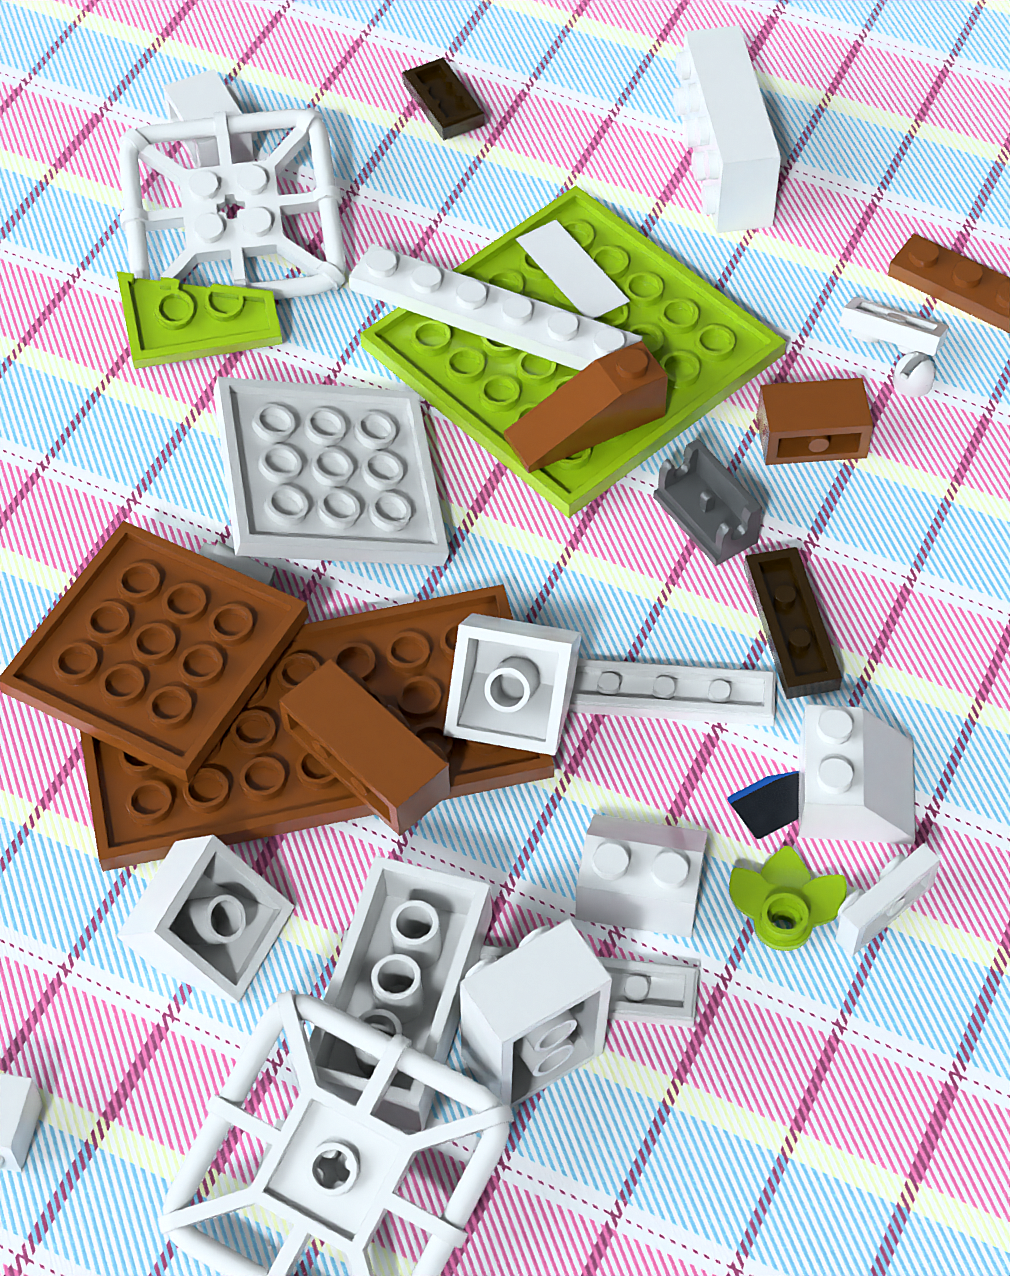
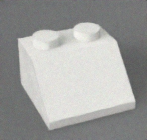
M474 613L469 615L459 624L444 735L556 755L574 687L582 632Z
M805 704L799 738L798 838L914 845L913 741L863 707Z
M594 814L585 836L577 878L575 920L691 938L708 831Z
M214 835L175 841L116 937L157 971L232 1004L239 1003L295 906Z

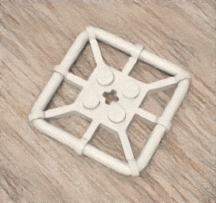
M312 107L306 110L291 108L226 116V111L214 112V117L152 124L136 128L135 130L129 128L120 137L122 144L120 145L119 167L124 210L120 213V226L126 232L130 273H134L135 278L151 280L146 232L184 227L186 248L157 279L158 281L161 280V277L180 279L181 282L198 263L231 259L234 285L230 286L273 291L274 300L318 295L329 290L337 291L345 282L343 274L345 272L346 258L339 214V206L343 202L341 189L335 184L329 134L323 122V115ZM294 128L266 160L232 164L229 135ZM217 136L220 165L185 169L150 144ZM310 140L316 189L313 192L279 195L276 176ZM138 159L180 187L182 207L151 211L143 209ZM228 204H237V206L244 208L237 211V218L228 219L226 212H220ZM320 211L326 261H320L285 237L281 216ZM279 254L309 276L247 283L244 258Z
M293 989L277 994V1001L271 1004L259 1019L220 1094L213 1093L205 1107L210 1113L168 1189L163 1205V1216L157 1218L160 1232L162 1235L168 1234L171 1241L184 1253L225 1276H291L311 1235L347 1254L353 1276H375L367 1249L387 1210L432 1234L411 1276H440L454 1247L462 1248L469 1234L464 1228L505 1149L510 1132L509 1123L514 1121L510 1105H503L500 1098L485 1086L411 1047L412 1040L399 1033L391 1037L320 998L306 994H296ZM304 1020L380 1060L356 1106L321 1087ZM284 1028L301 1092L280 1130L247 1112L241 1106ZM399 1070L477 1113L412 1135L374 1116L395 1074ZM232 1124L272 1146L251 1187L189 1207L193 1196ZM483 1132L482 1138L441 1217L396 1194L417 1152ZM339 1151L347 1156L345 1167L351 1171L350 1176L346 1182L337 1181L332 1188H327L323 1184L326 1173L318 1168L320 1160L323 1156L334 1159ZM258 1204L292 1223L293 1227L271 1269L268 1270L196 1229L194 1225Z

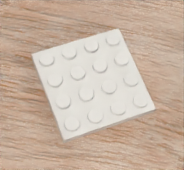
M217 377L213 392L236 556L444 566L449 556V548L418 392Z

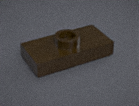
M443 57L402 72L403 85L443 141L485 126L484 112Z

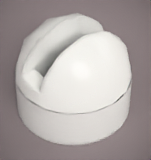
M917 352L902 356L894 370L893 385L900 394L912 398L928 394L933 387L935 378L933 362ZM908 371H912L909 377L905 374Z

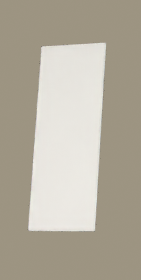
M557 220L516 238L517 242L584 317L593 320L630 301Z

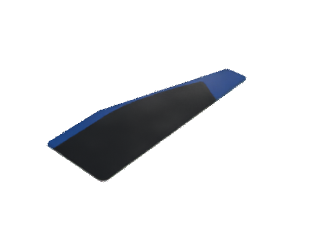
M799 771L767 776L728 796L727 801L756 839H762L799 819Z

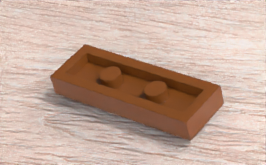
M915 233L891 260L888 270L889 277L1010 333V277Z

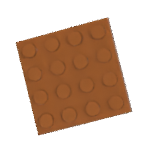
M123 520L0 675V691L189 783L309 617L308 604Z

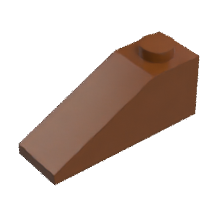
M639 341L593 361L504 431V438L529 474L664 417L668 375L645 344Z

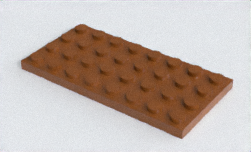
M504 584L303 624L189 783L80 731L97 853L102 871L165 859L175 841L214 835L223 844L228 846L376 815L284 730L279 699L329 659L346 673L350 670L356 672L368 685L371 696L384 708L388 705L395 707L404 716L410 726V731L423 743L427 740L432 741L444 752L450 763V794L443 800L554 777V763L552 756L549 754L444 735L459 624L472 613L513 620Z

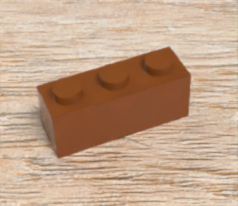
M329 659L279 699L284 730L398 836L405 833L450 794V763L444 752L432 741L427 740L423 743L410 731V726L404 716L395 707L388 705L384 708L371 696L368 685L356 672L350 670L346 673Z

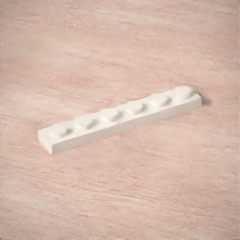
M373 243L370 244L349 275V285L352 291L582 371L600 357L643 340L642 336Z

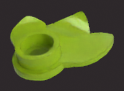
M784 846L768 859L760 874L745 868H733L729 881V895L735 907L754 920V930L760 941L778 951H792L802 947L809 940L814 927L834 921L838 916L839 908L846 900L847 883L844 875L832 874L811 879L805 864L791 846ZM778 920H785L793 928L781 929L774 926L773 923Z

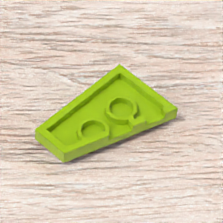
M116 271L134 369L282 344V335L273 291L214 283L210 287L181 284L180 279L161 277V280L158 281L135 278L134 273Z

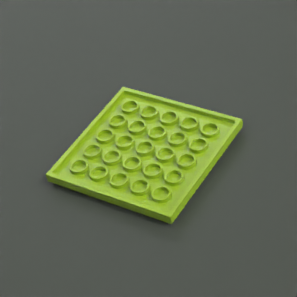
M577 185L451 271L583 316L516 240V238L557 220L630 300L593 320L643 337L642 342L668 375L664 417L528 474L505 440L504 431L580 372L579 370L397 307L360 333L361 347L415 392H418L422 398L568 519L785 355L786 341Z

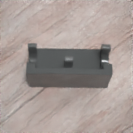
M696 439L686 445L683 454L684 461L679 468L675 469V466L669 459L662 463L659 470L658 489L653 492V498L715 566H718L758 543L763 507L699 439Z

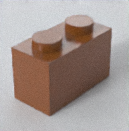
M833 378L821 381L780 382L777 384L760 385L756 419L765 465L867 458L873 421L863 378Z

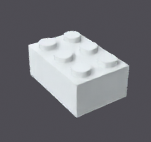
M570 919L552 929L548 925L535 929L520 942L519 948L500 959L488 957L478 962L467 972L465 979L460 981L461 1056L479 1084L485 1086L499 1097L503 1105H510L511 1108L603 1054L612 978Z

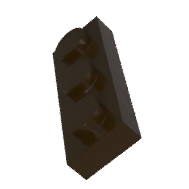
M792 547L745 555L744 571L786 700L840 690L842 676L798 548Z

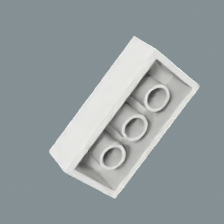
M736 25L684 31L683 51L676 53V71L678 79L681 81V87L674 88L673 101L676 115H683L684 117L682 123L684 145L686 148L693 149L691 162L694 180L702 181L703 184L701 187L703 212L705 215L711 214L716 233L773 227L781 155L741 27Z
M375 855L324 1001L391 1037L399 1033L412 1040V1048L445 1065L461 1015L460 981L464 980L467 972L477 964L492 919L490 884ZM314 1025L309 1044L321 1087L356 1106L380 1060ZM399 1070L395 1074L374 1116L390 1125L421 1132L424 1130L436 1090Z

